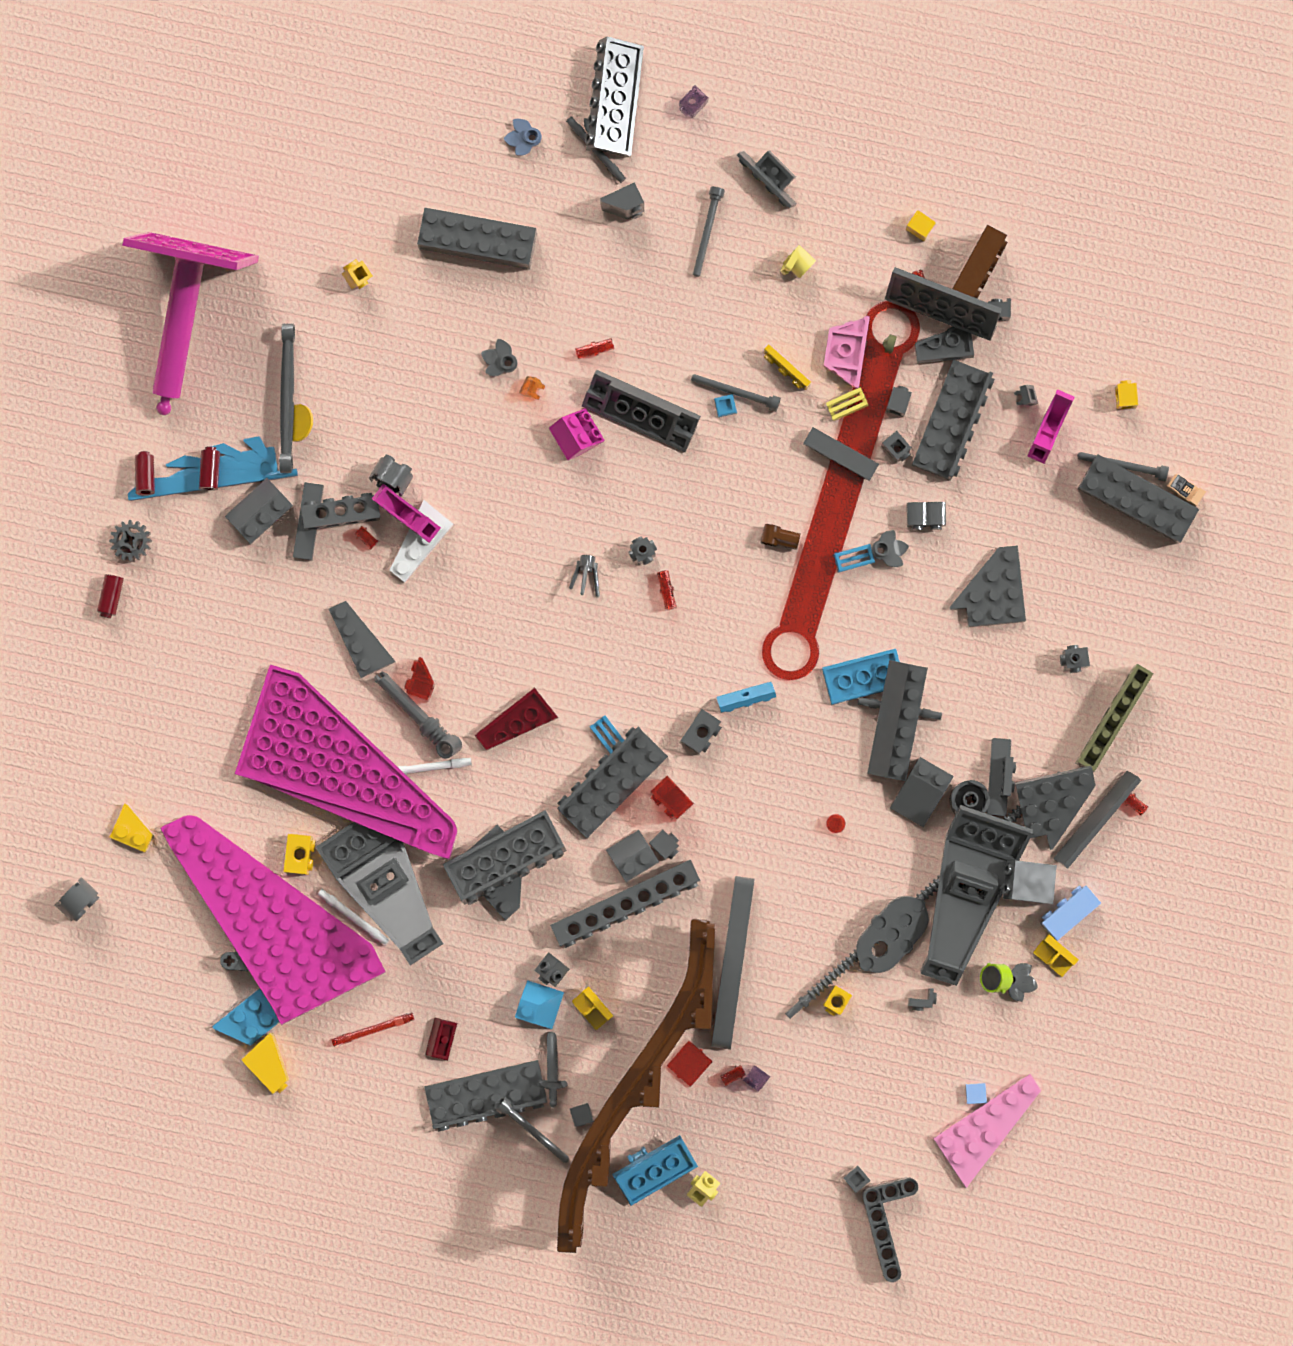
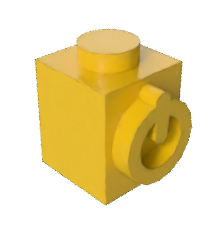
M357 259L344 266V272L341 273L351 289L356 287L359 289L363 288L368 284L367 280L373 277L363 260L358 262Z

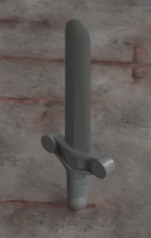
M549 1032L547 1034V1080L539 1081L538 1085L549 1090V1104L552 1108L557 1106V1089L567 1087V1082L558 1081L557 1036L554 1032Z

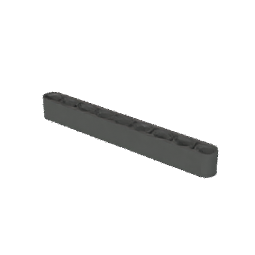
M735 876L711 1047L731 1050L755 878Z

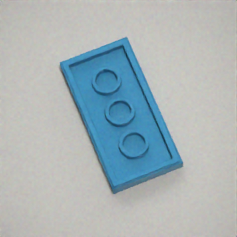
M892 649L822 667L831 705L883 692L889 660L900 662L897 650Z
M679 1135L612 1175L632 1206L694 1170L698 1165Z

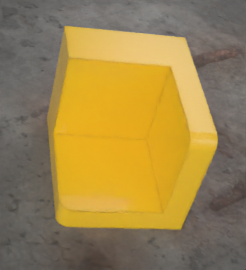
M917 210L907 224L906 230L924 242L936 222Z

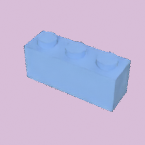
M1079 885L1071 892L1072 896L1068 900L1066 898L1062 899L1056 905L1058 908L1054 912L1050 910L1041 917L1043 921L1040 924L1055 940L1058 941L1101 904L1087 886L1081 887Z

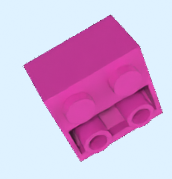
M586 408L561 417L549 427L550 432L567 460L576 458L605 441Z

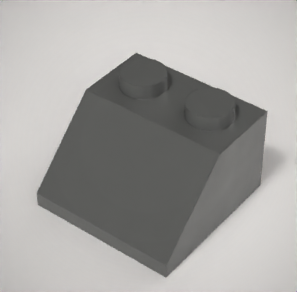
M635 182L600 198L601 209L604 212L627 220L630 218L636 219L643 215L644 201Z
M639 830L606 849L626 883L659 863Z

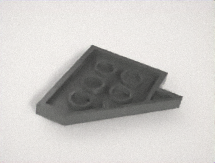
M1091 766L1015 782L1024 825L1027 828L1033 829L1031 838L1047 835L1050 850L1054 849L1096 786Z

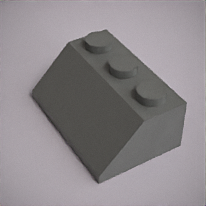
M266 478L225 517L252 544L293 505Z

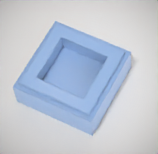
M985 1083L965 1084L967 1104L987 1103Z

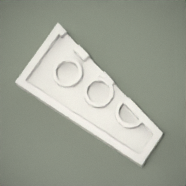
M423 500L419 511L429 517L441 529L430 543L409 529L390 568V571L404 583L454 525L425 500Z

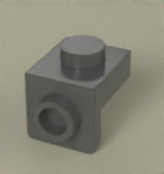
M928 988L927 1000L908 998V1006H912V1010L924 1011V1007L932 1008L933 1004H936L937 993H934V988Z

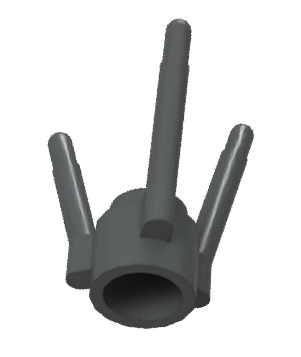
M580 555V561H577L569 589L573 588L580 570L583 572L580 594L584 595L587 573H591L593 569L596 597L600 596L597 572L598 563H595L596 557Z

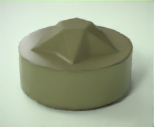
M890 334L884 339L883 347L885 353L891 354L893 352L897 338L895 335Z

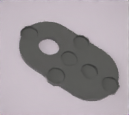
M897 897L879 915H875L871 919V924L861 934L856 944V956L861 969L875 973L886 972L892 969L905 954L912 951L913 945L923 935L928 925V912L925 902L920 897ZM878 941H883L887 945L886 953L880 957L874 956L872 953L873 945Z

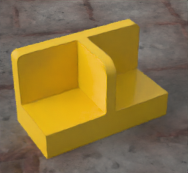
M1046 935L1033 951V954L1061 977L1079 961L1077 957L1051 935Z
M589 986L572 1000V1003L595 1030H598L614 1016Z

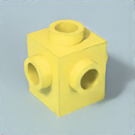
M704 1171L701 1176L696 1175L690 1183L692 1187L686 1195L702 1207L708 1199L712 1201L717 1195L718 1191L716 1189L720 1182Z

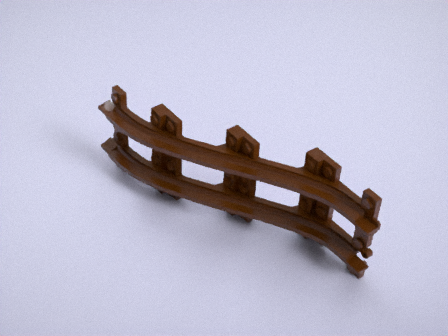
M704 919L691 920L688 968L682 987L647 1045L607 1099L570 1165L564 1181L559 1208L558 1252L576 1253L577 1247L582 1245L584 1206L588 1187L590 1185L608 1187L611 1137L633 1107L659 1108L661 1066L687 1029H711L715 924H710V921Z

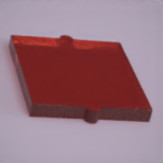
M688 1041L669 1062L667 1067L677 1075V1078H681L691 1087L713 1061L703 1053L702 1049H698L692 1042Z

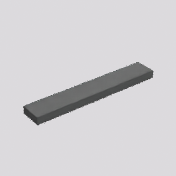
M1126 771L1054 859L1068 869L1142 780L1133 773Z

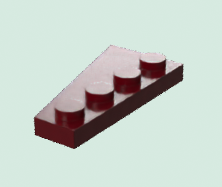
M534 687L476 733L475 737L487 751L559 717Z

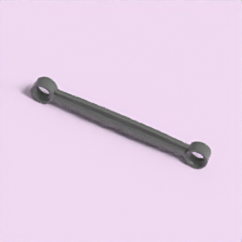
M282 323L281 454L279 467L280 473H292L294 323Z

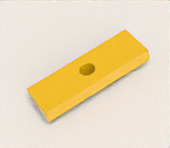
M768 344L765 347L764 358L770 364L775 363L779 367L778 371L783 376L787 377L788 375L792 378V383L798 389L803 388L807 390L811 385V381L772 346Z

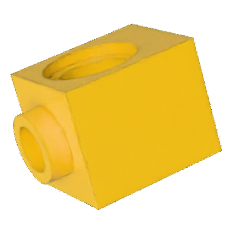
M1131 380L1120 381V384H1117L1115 387L1117 410L1136 409L1138 406L1137 383H1131Z
M834 985L823 1006L827 1007L825 1011L834 1017L836 1014L841 1015L852 995ZM835 996L840 997L842 1000V1004L838 1008L833 1007L831 1004V1000Z

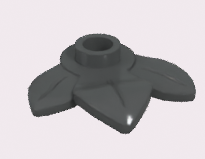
M497 339L496 349H488L481 353L484 361L489 365L485 373L490 376H499L503 372H513L517 367V359L512 355L511 346L502 339ZM509 360L512 364L505 366V361Z
M894 530L886 531L881 535L880 540L873 544L871 549L872 555L876 559L883 560L890 567L903 566V561L900 556L907 551L909 545L903 541L895 540L896 533ZM882 548L884 553H879L877 549Z
M1020 963L1011 970L1013 983L1008 992L1013 1000L1022 1002L1024 993L1033 992L1038 988L1036 980L1029 976L1032 965Z

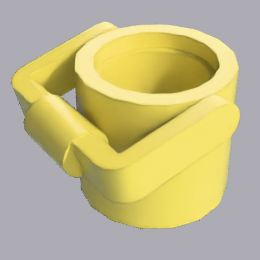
M799 245L785 259L780 272L783 275H787L792 271L798 278H801L816 260Z

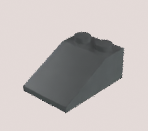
M921 757L918 758L890 809L924 827L954 776Z

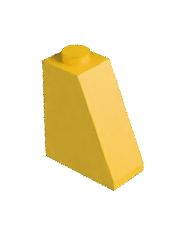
M269 1033L242 1061L272 1094L276 1092L280 1094L288 1087L286 1083L289 1081V1077L275 1035Z

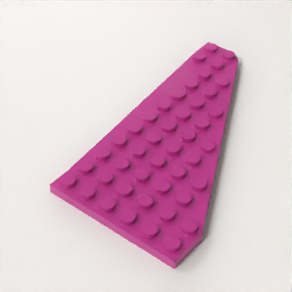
M270 664L235 775L255 780L420 850L450 859L457 837V826L454 820L300 673Z
M186 815L161 827V831L171 850L267 998L281 1025L386 973L370 942L199 817Z

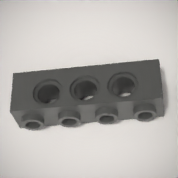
M372 493L361 494V497L353 498V495L344 496L342 500L334 501V498L324 499L323 503L315 504V501L304 502V505L300 507L303 529L308 531L380 520L379 506L372 500L374 496ZM356 504H361L364 507V511L357 513L353 507ZM343 507L345 514L342 516L337 515L335 508ZM322 509L327 515L324 518H318L315 513L317 510Z

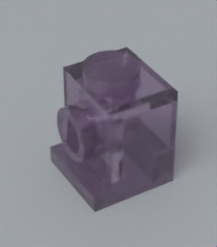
M694 85L679 101V109L685 116L689 115L691 118H694L708 103V96ZM694 99L696 103L690 104L689 100Z
M753 1065L743 1081L759 1092L770 1076Z

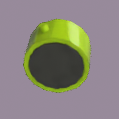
M987 963L982 968L980 983L985 991L1004 994L1011 987L1013 975L1007 965Z

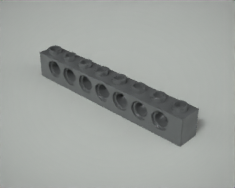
M690 859L550 926L559 945H564L567 948L576 944L575 939L582 937L583 940L593 936L592 931L597 929L600 932L611 927L609 923L616 920L618 923L628 919L627 915L633 912L635 915L646 911L645 907L650 904L655 907L663 903L662 899L667 896L672 899L680 895V890L687 888L689 891L697 887V882L700 881V878ZM676 875L684 877V883L680 886L675 885L673 882V878ZM658 883H664L667 886L665 893L659 894L656 891ZM641 891L648 892L649 900L641 902L638 899V894ZM624 899L632 902V907L629 910L621 908V902ZM607 907L614 910V916L609 919L603 915V911ZM591 915L597 919V923L593 927H589L586 924V918ZM571 924L579 926V932L576 935H571L568 931V927Z

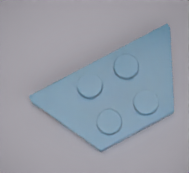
M259 988L212 1027L251 1046L280 1022L272 1006Z

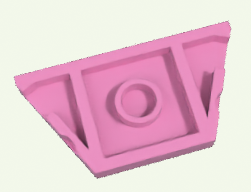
M870 316L829 328L824 367L855 389H858L860 384Z

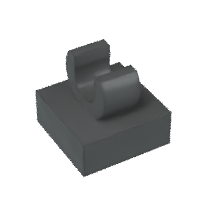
M1034 385L1020 386V391L1014 392V395L1022 396V400L1016 402L1017 405L1032 406L1038 404Z

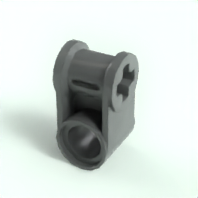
M226 952L221 956L220 963L223 968L227 970L249 971L237 952ZM231 956L235 962L231 963V966L228 967L224 960Z

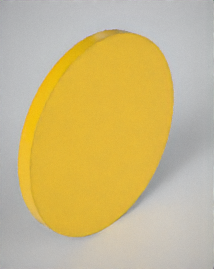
M296 404L294 405L292 441L300 442L309 435L312 429L313 415L307 406Z

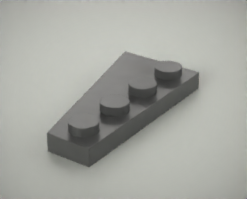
M347 601L329 608L361 678L396 662Z

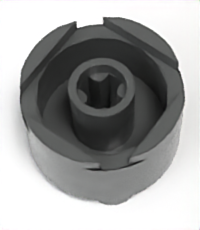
M385 454L377 462L369 476V480L371 482L373 480L377 481L376 486L379 488L382 484L386 485L402 497L413 479L412 468L403 463L402 465L398 464L392 456Z
M968 780L961 782L950 794V808L955 815L960 805L985 813L990 805L989 793L986 787L978 781ZM971 795L974 803L968 805L965 797Z
M81 877L61 897L55 906L68 919L77 922L86 913L84 908L86 906L90 908L100 897L97 896L98 892Z

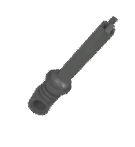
M381 671L379 675L382 678L377 674L374 676L375 682L420 726L421 735L433 741L434 745L437 744L436 750L440 757L448 759L462 749L460 738L456 735L447 734L448 731L444 730L443 726L440 727L439 719L429 717L387 673Z

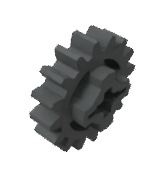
M129 520L127 525L122 521V527L115 526L117 532H111V535L114 536V539L109 540L110 543L114 544L111 550H117L115 553L117 557L122 554L121 559L124 561L127 557L130 562H133L134 557L140 560L141 554L147 555L145 549H151L147 545L152 542V539L147 538L151 533L149 531L144 532L147 527L145 525L140 527L139 521L133 524L132 520ZM130 529H136L140 533H132ZM128 535H130V536L134 539V540L132 541V542H133V544H132L133 547H132L129 543H127V542H129V536H128ZM143 541V544H142L141 548L139 549L138 547H139V545H140V542ZM128 548L132 553L123 552L121 549Z

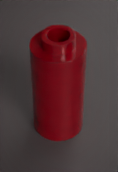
M207 446L205 450H201L199 489L218 490L220 451H217L216 447Z
M141 451L135 455L136 494L141 496H149L155 493L154 455L148 451Z
M105 574L97 612L100 613L101 617L111 619L112 615L116 616L124 578Z

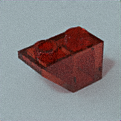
M419 657L418 661L414 660L411 668L413 675L411 679H407L404 689L407 690V695L429 702L435 682L424 659Z

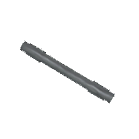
M571 116L566 122L575 134L585 142L587 133ZM592 150L608 168L607 170L620 183L626 179L615 163L613 164L603 151Z
M859 697L858 705L880 709L881 701ZM923 708L920 709L919 716L941 721L942 712Z

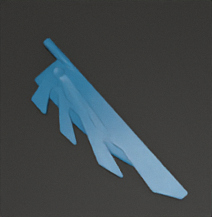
M260 436L243 439L253 449L240 452L224 443L211 446L216 447L220 454H224V456H220L218 488L264 481L266 478L272 480L298 476L297 468L293 469L292 473H280L278 471L274 447L266 448ZM184 455L166 464L167 467L185 469L169 477L155 478V493L153 495H137L136 487H134L128 493L129 501L201 490L199 489L201 458Z

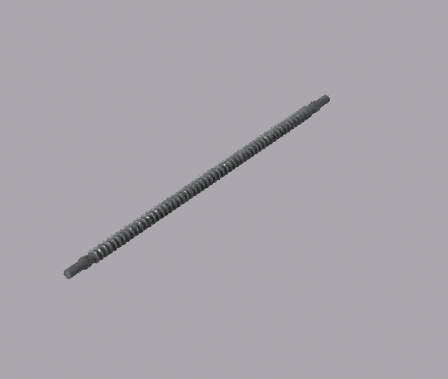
M1017 805V809H1012L1013 812L1008 813V817L1004 816V820L1017 822L1016 819L1021 818V807ZM937 876V880L933 879V883H929V887L925 886V890L920 891L921 894H916V898L920 897L924 901L929 899V895L933 896V892H937L940 876ZM855 949L853 954H849L850 957H845L846 960L841 961V965L837 964V968H833V972H828L829 975H825L824 980L820 979V983H816V987L812 986L811 991L808 990L806 995L798 999L799 1001L785 1013L789 1019L803 1007H808L812 999L816 1000V996H820L821 991L824 992V988L828 989L829 984L833 985L832 981H837L836 978L841 977V973L845 974V970L850 969L849 966H854L853 963L858 962Z

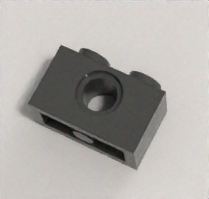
M701 709L680 742L699 755L702 751L705 753L711 745L708 741L712 735L716 737L722 728L719 726L721 721ZM699 728H705L708 731V735L705 738H700L697 735Z

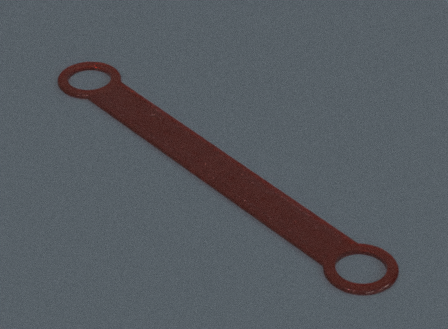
M882 301L874 305L866 315L870 316L859 388L861 387L869 406L845 416L837 437V441L871 459L903 354L915 345L920 333V323L916 313L889 301ZM895 309L907 316L911 325V333L903 344L895 346L893 352L888 354L885 353L883 344L879 343L874 337L872 324L880 312ZM860 394L850 398L849 400L860 396ZM860 400L848 406L847 409L862 403L863 401ZM830 460L779 626L768 633L762 646V657L767 669L773 675L784 680H797L807 676L818 662L819 645L815 636L837 569L833 554L842 552L864 482V478ZM794 632L800 634L809 644L810 658L806 665L799 670H783L772 659V644L783 633Z

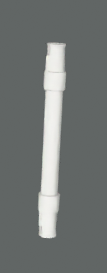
M470 757L412 766H398V768L407 775L417 772L472 766Z
M323 888L319 891L317 895L324 899L327 904L348 917L369 933L372 938L377 939L384 946L389 942L390 939L384 936L381 931L372 927L348 909L336 897L327 893Z

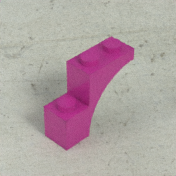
M1057 389L1043 417L1027 457L1045 464L1064 419L1073 403L1074 396Z
M384 484L372 497V500L429 543L441 529L429 517L418 511Z

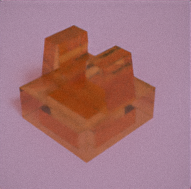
M527 376L519 393L523 396L539 400L541 396L536 394L537 388L544 390L545 385L538 378Z

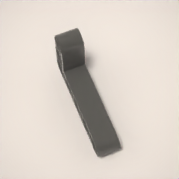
M911 1177L866 1188L862 1193L882 1274L889 1282H896L900 1279L901 1269L883 1203L916 1194L918 1183ZM907 1181L914 1183L912 1191H905L904 1184ZM888 1186L895 1188V1194L891 1197L885 1194V1189ZM870 1191L876 1192L877 1195L876 1199L872 1202L866 1199V1195ZM875 1210H879L882 1213L881 1218L877 1221L871 1218V1214ZM880 1229H884L887 1232V1236L883 1240L876 1237ZM886 1248L892 1251V1255L888 1259L883 1258L881 1254ZM889 1268H896L897 1274L895 1277L889 1278L887 1276Z

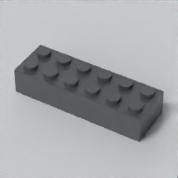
M424 207L417 245L421 250L530 270L537 229L535 227Z
M1099 454L1095 456L1078 487L1084 493L1178 544L1182 542L1199 511L1195 506Z

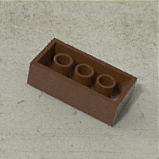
M987 224L953 286V290L978 299L981 293L979 288L983 289L990 277L987 274L988 271L992 273L999 260L996 256L1001 257L1008 243L1005 241L1007 234Z

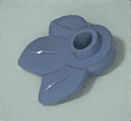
M513 119L515 130L504 137V141L508 145L516 147L515 153L519 156L528 154L532 147L537 146L542 139L541 132L536 128H532L525 119ZM535 135L536 138L535 140H530L529 136Z

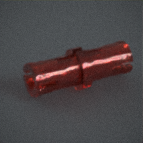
M612 338L596 343L592 341L589 345L575 348L578 360L592 355L598 356L599 353L614 350L615 348Z
M669 570L657 572L661 588L659 591L664 600L665 610L677 608L673 593L675 589L671 584Z

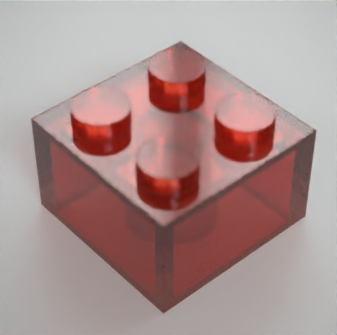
M668 776L650 791L652 795L650 799L657 806L662 805L666 809L664 814L671 821L673 819L678 821L694 805Z

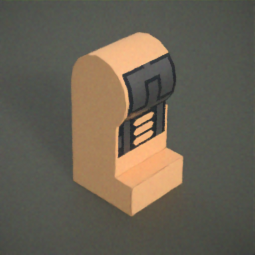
M1175 474L1167 485V489L1174 495L1195 507L1206 493L1205 490L1198 488L1178 474Z

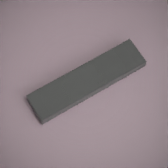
M812 427L803 445L868 481L871 480L879 466L875 461Z
M305 482L301 506L304 505V502L315 501V504L321 503L324 485ZM320 509L317 510L315 513L318 518L320 515ZM301 510L293 558L313 560L317 529L304 531Z

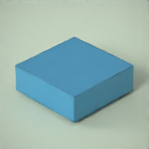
M733 394L714 398L718 418L737 414Z

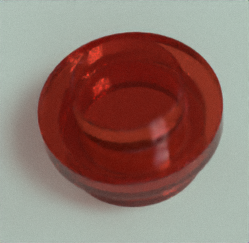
M839 814L831 815L826 821V826L832 833L842 832L846 825L845 819Z

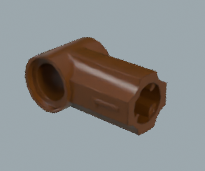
M765 524L760 542L769 546L776 547L778 545L797 550L801 533L784 530L777 525Z

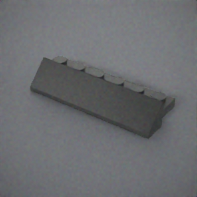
M599 370L595 371L582 403V407L683 452L687 451L701 417L696 413Z
M889 660L868 774L906 781L928 667Z

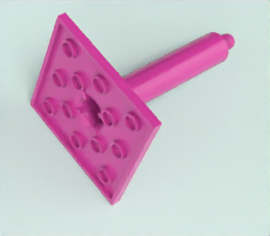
M152 232L123 238L122 246L175 257L174 272L152 390L153 394L161 396L160 402L156 406V410L160 415H168L171 411L170 398H180L204 264L238 270L258 263L259 255Z

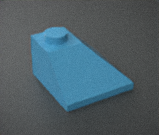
M527 980L515 1018L553 1029L564 992Z

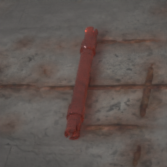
M413 1012L352 1033L342 1034L331 1039L334 1047L382 1030L404 1025L415 1020Z

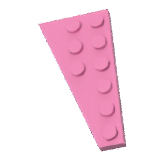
M1031 1074L933 1138L965 1188H967L1041 1092Z

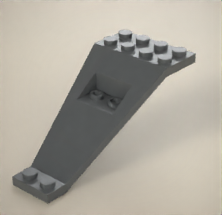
M960 805L945 837L928 955L921 968L922 975L957 986L1003 894L1002 887L1005 882L1004 867L1006 861L1020 860L1033 834V829Z
M353 822L315 847L336 880L394 942L410 966L444 944L433 928L403 842ZM388 873L394 874V878L392 880H389L387 878ZM373 883H376L378 885V888L375 891L371 890V885Z

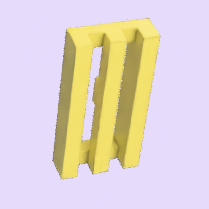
M861 387L826 403L833 421L869 406ZM860 394V396H858V397H856V398H853V399H851V400H849V401H847V402H844V403H842V404H840V405H838V406L832 408V406H834V405H836V404H839V403H841V402H843V401H845V400H848V399H850V398H852V397H854V396ZM860 400L863 401L862 403H860V404H858V405H856V406H853V407H851V408H849V409H847V410H845V411H842V412H840V413H838V414H836V415H835V413H834V412H836V411H838V410H840V409H843V408H845V407H848V406H850V405H852V404H854V403H856V402H858V401H860Z

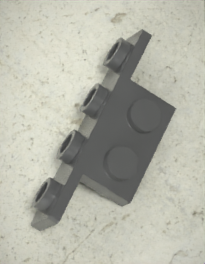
M770 150L757 163L745 151L737 154L740 158L739 162L744 167H749L753 171L752 175L757 180H762L766 184L765 188L770 193L775 194L784 207L791 208L797 204L784 191L796 176Z
M992 739L988 787L990 805L987 809V814L1005 816L1007 812V798L1011 796V793H1014L1015 782L1012 781V773L1016 772V762H1013L1014 757H1010L1011 739Z

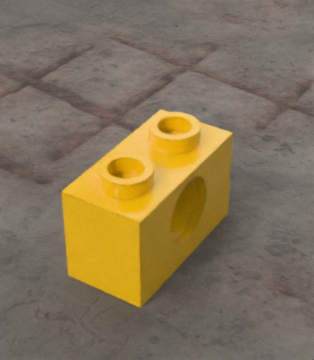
M288 834L284 863L285 873L309 875V871L313 869V860L310 859L311 852L315 851L316 843L313 840V836ZM299 849H303L305 852V857L301 860L295 857V853Z

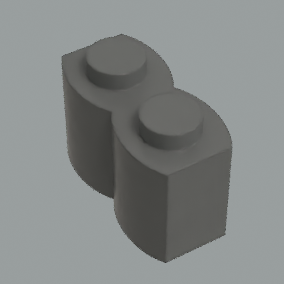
M946 502L907 503V527H911V530H923V527H930V530H942V527L946 526Z

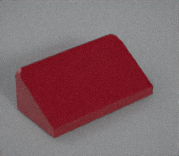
M435 1017L425 1055L448 1061L458 1023Z

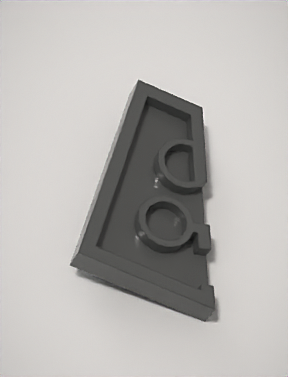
M951 327L943 333L935 334L915 343L917 364L974 358L971 333Z

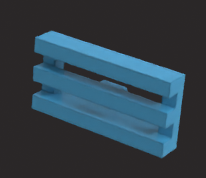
M870 544L833 554L838 573L875 563ZM867 549L868 553L843 560L839 559L840 556ZM868 556L870 558V560L849 565L846 567L841 566V564L858 560Z
M604 715L600 720L591 725L590 728L611 754L613 750L596 727L599 726L613 745L616 744V741L603 726L602 722L605 721L619 741L623 742L624 739Z

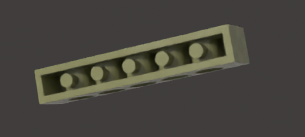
M1138 663L1133 666L1075 764L1080 767L1091 766L1093 772H1095L1154 673Z

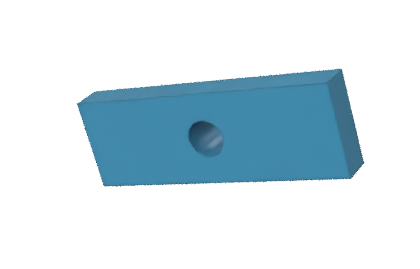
M767 682L717 696L716 699L721 712H731L736 708L749 707L761 701L767 702L775 698L776 693L772 682Z

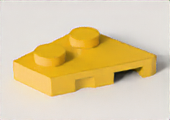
M124 803L110 838L146 853L153 834L133 812L131 807Z

